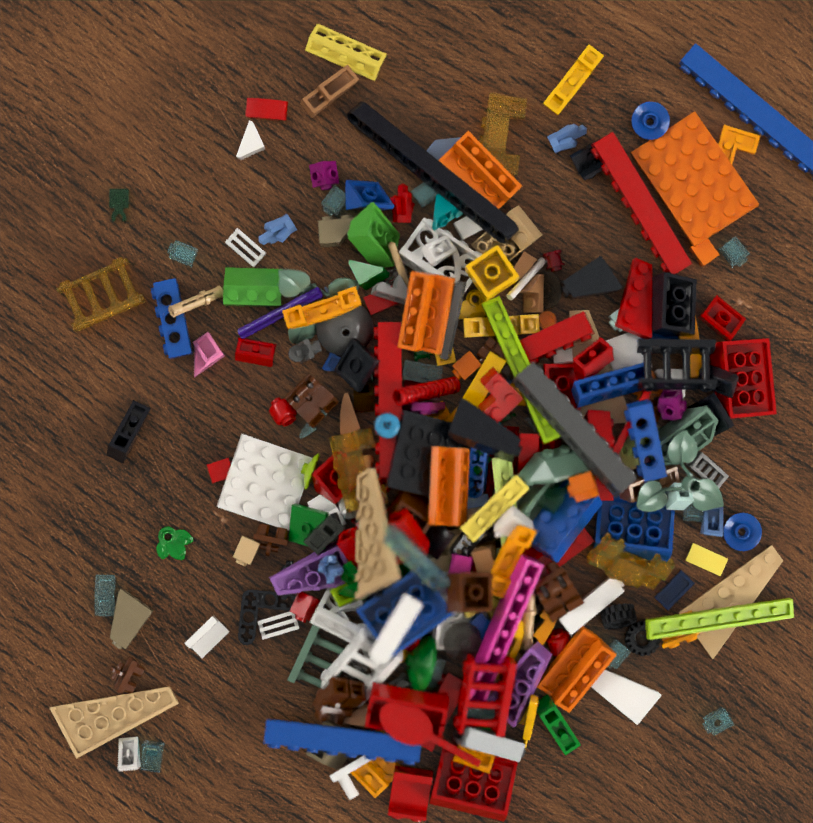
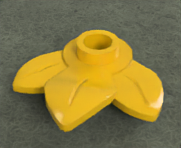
M471 290L467 293L466 300L462 302L459 319L485 317L486 314L481 304L486 301L478 290ZM473 296L477 297L476 303L472 301Z

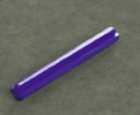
M316 287L239 328V336L241 339H245L284 318L282 310L300 304L303 307L322 298L323 293L321 289Z

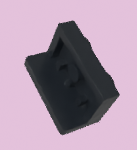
M591 144L570 155L578 175L583 180L591 179L602 171L601 166L603 164L599 158L596 159L593 156Z

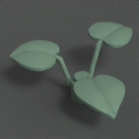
M292 269L279 270L278 287L280 293L285 297H294L299 293L301 296L318 287L315 283H311L308 274ZM338 278L329 285V293L322 289L321 291L324 296L333 297L338 295L337 292L356 286L358 291L359 284L356 280L350 278ZM316 324L288 329V337L293 344H298L306 339L310 340L316 335Z
M687 430L677 433L667 447L669 461L675 464L680 462V466L687 474V477L682 480V486L662 489V485L658 481L651 480L645 482L640 487L637 496L636 506L639 510L653 512L663 508L668 501V497L664 493L665 491H687L692 493L694 497L692 505L701 511L724 506L722 494L716 483L707 478L701 480L694 478L693 474L684 465V462H692L698 454L697 443Z

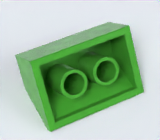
M374 202L370 203L351 221L347 233L348 239L370 265L383 268L392 267L395 263L388 244L394 242L398 249L400 234Z
M225 268L223 305L248 307L282 306V294L278 287L279 270L281 269Z

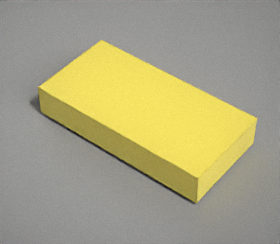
M692 543L685 561L721 576L728 559Z

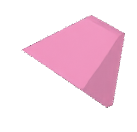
M209 332L192 342L194 344V378L225 356Z

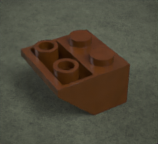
M400 490L386 512V518L389 519L390 514L407 508L425 534L430 527V500L422 495Z

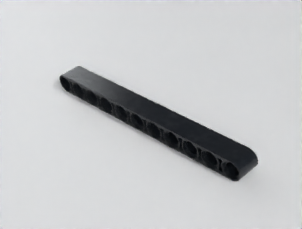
M361 101L347 113V119L353 126L498 242L506 244L518 232V225L510 217L367 103Z

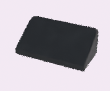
M710 365V379H717L716 389L712 391L732 398L739 375ZM702 367L699 369L698 379H702Z

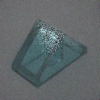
M149 740L143 742L141 770L160 773L165 743Z

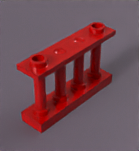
M467 654V659L463 662L464 676L457 715L453 719V725L459 734H464L465 726L491 727L497 737L505 736L517 663L512 657L505 656L504 662L501 665L476 663L474 657L471 654ZM474 671L498 672L501 674V679L498 683L473 682ZM471 689L498 692L495 701L470 700ZM468 708L494 709L495 711L494 718L491 719L466 717Z

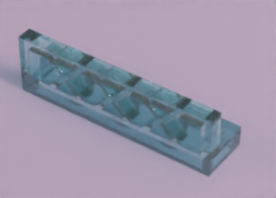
M394 524L389 525L383 542L434 592L449 586L451 580Z

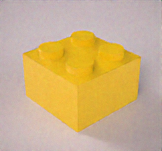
M498 245L465 266L466 273L486 302L519 280V275Z

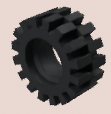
M631 603L611 605V607H606L600 612L604 629H622L637 622L635 608Z
M638 621L627 628L625 642L634 654L649 656L659 648L660 638L650 640L645 646H640L636 643V634L640 631H646L645 621Z

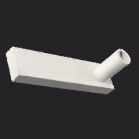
M365 755L330 775L333 782L338 781L349 800L358 796L359 793L348 774L371 761L365 759Z

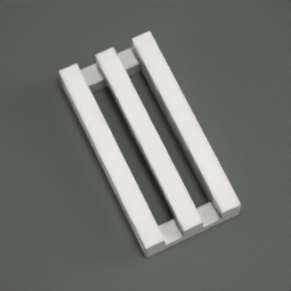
M238 228L225 241L228 246L252 267H255L266 255L265 251ZM239 234L261 254L259 256L256 255L236 236ZM232 240L236 241L256 260L253 262L231 243Z
M286 612L257 621L262 640L300 629L298 621L295 619L296 615ZM292 615L293 619L263 627V623ZM294 622L295 626L265 634L267 630Z

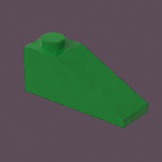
M547 694L538 700L536 712L564 755L581 746L550 696Z

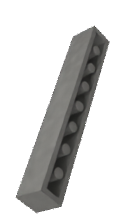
M532 362L512 380L514 385L614 497L620 495L637 479L634 476V471L630 467H626L619 454L609 448L608 442L596 433L592 424L585 421L582 413L570 404L566 395L560 393L556 384L544 375V371L539 365H535Z

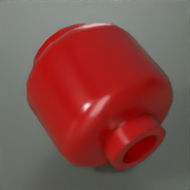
M278 397L274 399L269 408L270 416L279 426H289L296 420L297 411L285 398L281 399Z
M561 628L551 631L546 643L552 656L557 657L572 639L568 631Z

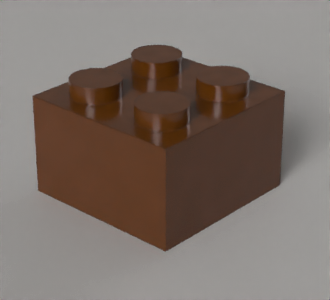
M492 572L446 573L447 612H492Z

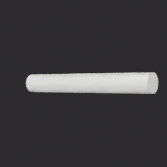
M540 258L506 295L509 300H513L545 265L546 260L544 258Z

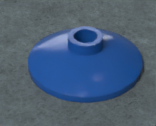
M645 102L635 109L631 122L638 136L646 140H655L667 132L670 125V117L666 108L661 104ZM647 119H652L653 124L648 125L646 122Z
M737 513L726 521L723 535L726 543L731 548L737 551H748L760 542L762 528L754 516L748 513ZM740 528L745 530V534L742 536L738 533Z

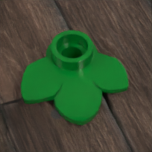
M165 526L158 533L159 543L156 546V551L161 559H165L170 555L176 560H184L186 555L185 545L192 543L194 540L191 534L184 529L175 530L173 527ZM165 534H171V538L165 539Z

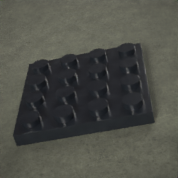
M404 410L400 419V429L395 441L386 487L430 497L432 446L466 448L470 450L471 447L447 439L452 422Z

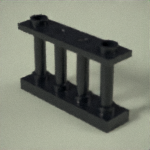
M638 339L637 353L643 355L644 379H639L637 389L647 392L654 389L701 390L702 392L715 390L717 379H710L709 355L715 352L716 340ZM653 353L663 355V379H652L651 355ZM672 354L682 355L683 379H671ZM691 354H700L702 356V379H691Z

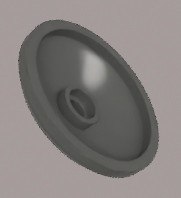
M363 305L345 314L316 324V333L321 345L327 351L338 356L344 354L352 338L357 339L366 347L373 336L374 330L372 317ZM348 329L349 333L343 334L342 331Z

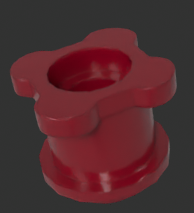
M561 249L543 254V258H546L548 266L546 270H551V272L562 270V266L565 263H562Z

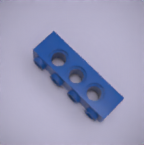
M177 279L153 283L154 288H151L153 300H157L158 306L155 307V313L157 318L161 319L162 325L159 326L161 337L164 336L166 344H163L165 356L168 355L170 359L192 355L193 351L185 314L182 313L176 316V321L173 324L166 322L167 316L170 315L168 307L182 301ZM169 295L172 297V303L165 306L162 303V299ZM173 333H179L180 340L177 343H172L170 340V336Z
M644 363L574 381L571 393L577 408L642 391V389H637L639 379H644Z
M645 399L626 404L627 410L624 411L626 422L630 421L631 425L628 433L630 440H634L635 443L632 451L634 458H638L639 465L636 466L638 477L642 476L644 482L667 477L651 401ZM645 419L644 425H636L637 420ZM643 437H649L647 444H640V440ZM646 456H653V460L651 462H644Z

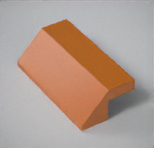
M469 131L438 160L498 209L522 187Z
M411 271L398 348L411 351H425L438 355L442 354L455 278Z
M432 446L429 525L462 526L467 521L470 449Z
M582 626L543 673L537 688L550 695L554 704L570 713L617 654L598 635Z

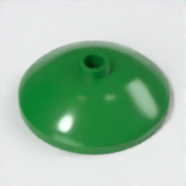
M423 635L419 645L406 656L407 676L413 690L424 691L432 678L437 655L436 640L433 635Z

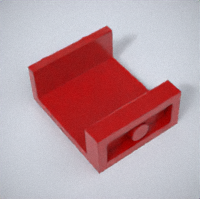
M395 765L388 816L394 819L408 818L414 822L426 821L433 771Z

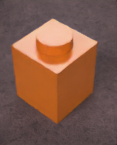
M709 239L695 247L691 246L689 248L701 267L720 255Z
M468 351L452 365L454 370L451 372L459 380L462 378L465 381L482 364Z
M591 471L568 478L570 483L567 486L570 497L574 496L577 503L599 496L595 478Z

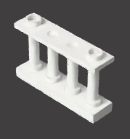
M363 627L360 632L355 633L350 644L332 665L322 672L320 677L322 680L321 689L328 686V680L331 677H336L342 670L363 681L367 701L370 698L372 683L382 684L403 660V650L390 658L386 665L383 663L378 665L372 662L370 658L358 653L362 646L371 649L374 642L367 639V628ZM353 658L374 670L371 674L366 675L347 665V663Z

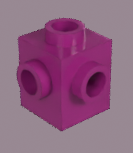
M321 161L309 165L313 188H321V191L330 190L333 185L339 184L336 161Z
M663 390L658 401V412H661L662 419H669L670 421L681 419L684 411L687 410L686 400H683L682 390Z

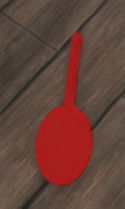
M392 702L382 706L379 713L380 723L393 739L407 745H421L429 740L476 767L481 764V760L433 734L431 721L420 708Z

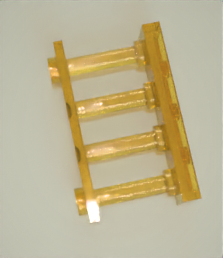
M116 258L112 261L113 264L72 282L66 280L59 284L60 287L56 288L59 294L65 292L75 315V322L71 324L75 332L147 302L142 293L138 294L133 288L124 267L130 263L127 258ZM115 269L118 270L128 293V299L122 302L120 299H117L106 274ZM100 277L111 302L109 304L110 307L104 310L99 306L89 283L90 280ZM81 284L93 309L92 315L88 317L82 315L72 292V288Z

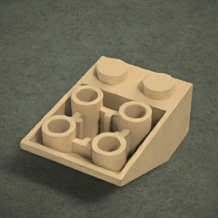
M519 205L506 214L519 228L518 232L506 244L498 242L485 232L471 244L473 248L484 254L498 245L508 261L511 262L538 240L542 233Z

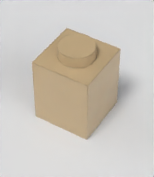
M243 535L233 555L236 558V563L243 566L251 565L260 547V543Z

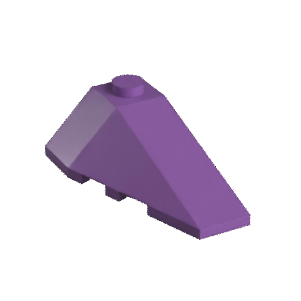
M338 541L327 545L318 555L313 552L269 577L277 595L300 593L301 591L309 590L317 591L326 588L333 589L346 583L341 579L340 575H337L334 584H329L326 582L325 575L322 572H318L320 560L326 555L336 556L342 567L348 563L345 555L337 545Z

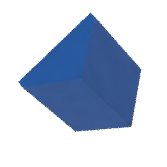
M346 180V210L363 211L373 202L381 211L394 208V204L379 182Z

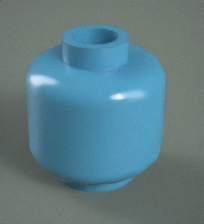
M383 413L376 419L375 430L381 437L392 438L399 432L400 422L395 415Z

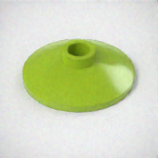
M319 453L308 464L304 463L301 474H304V489L306 490L312 480L311 474L315 471L318 464Z

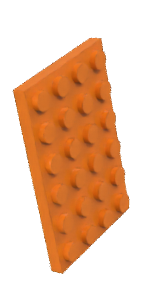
M696 112L668 128L662 137L649 140L631 152L632 157L694 247L759 206L758 201Z

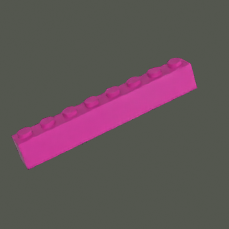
M524 554L521 555L510 576L511 584L504 597L500 598L475 657L476 663L496 665L503 663L544 567L537 559ZM474 671L473 682L494 683L498 672ZM471 689L470 700L487 701L490 690Z

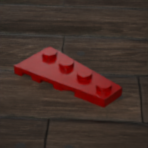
M635 257L631 263L615 327L643 339H652V264Z

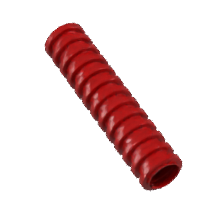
M452 376L397 388L393 391V400L400 406L458 393L460 391V381L457 377Z

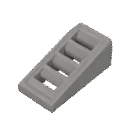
M698 451L696 458L692 462L686 463V466L701 479L713 480L719 473L720 476L715 481L718 488L729 477L701 451ZM707 463L708 466L704 469L703 472H701L700 470H701V469L705 466V464ZM712 468H713L714 471L711 473V475H710L709 477H707V474H708V473L712 470Z

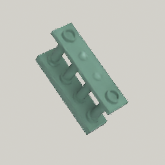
M313 624L287 680L295 683L296 679L299 681L302 679L321 688L322 680L305 673L301 669L304 662H311L324 669H328L332 665L312 655V652H310L312 644L315 646L318 644L339 655L345 648L321 638V635L317 634L320 627ZM342 670L340 671V673H339L336 677H338V678L340 677V675H341V673H342Z

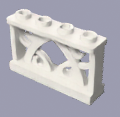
M424 217L399 251L402 263L417 272L446 276L444 275L445 270L453 271L454 274L449 272V277L455 278V284L460 281L461 275L469 277L466 271L461 270V267L465 268L467 265L465 260L468 259L472 262L483 254L470 249L466 242L457 240L448 230L438 228L434 231L432 229L433 220ZM427 231L433 235L432 239L425 236L427 244L447 235L457 249L451 255L454 267L442 266L437 270L429 262L422 260L425 256L420 249L425 245L420 239L421 232ZM416 240L420 247L413 252L409 251V247ZM470 278L466 283L465 292L472 284V280Z
M327 588L310 623L349 643L356 632H360L363 627H366L367 639L375 642L376 638L366 624L356 625L350 622L348 616L344 613L356 611V608L362 605L363 602L359 600L339 608L335 600V605L330 601V598L334 599L330 592L332 588ZM325 603L330 608L329 611L323 608ZM364 646L361 647V649H363V650H365V651H367V652L370 651V649H368V648H366V647H364Z

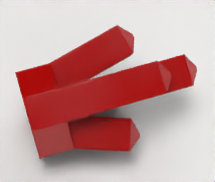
M402 183L398 185V196L394 195L390 198L394 204L392 209L393 222L412 223V212L415 203L412 201V193L408 191V186Z

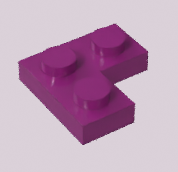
M412 402L403 404L402 410H409V412L421 415L438 414V410H445V402Z

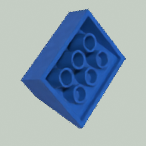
M620 495L614 497V501H602L603 504L596 513L593 538L595 542H593L592 553L669 563L673 548L675 510H667L665 505L657 511H641L636 506L637 501L630 503L620 499Z
M418 565L383 590L382 597H372L356 608L362 620L377 639L403 592L423 604L391 658L454 615L453 612H447L446 601L421 565Z

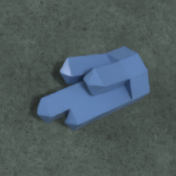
M568 124L561 130L547 136L555 154L562 150L576 147V139L587 134V128L583 125Z
M288 214L265 223L264 229L267 232L259 236V243L263 245L267 243L274 244L277 241L283 243L290 234L295 232L297 229Z
M326 555L320 560L318 572H322L325 575L327 583L334 584L335 577L337 575L342 576L343 568L336 559V556Z

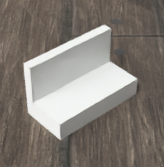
M213 615L185 644L203 658L230 631Z

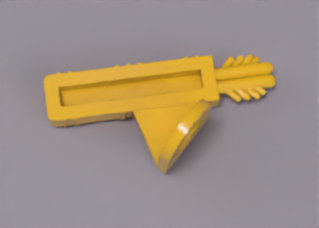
M531 695L529 706L522 720L518 723L525 725L523 731L524 748L527 747V742L532 736L538 707V696Z

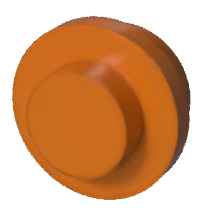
M544 311L539 315V326L542 329L557 323V318L551 311Z

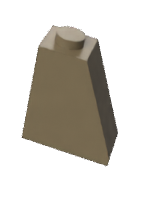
M124 588L118 592L110 639L113 640L112 644L119 649H122V647L124 649L128 648L154 611Z

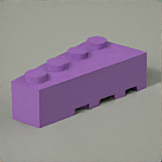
M539 642L535 643L517 663L507 722L513 728L522 720L529 705L530 697L534 694L552 656ZM493 691L487 698V701H495L498 692Z

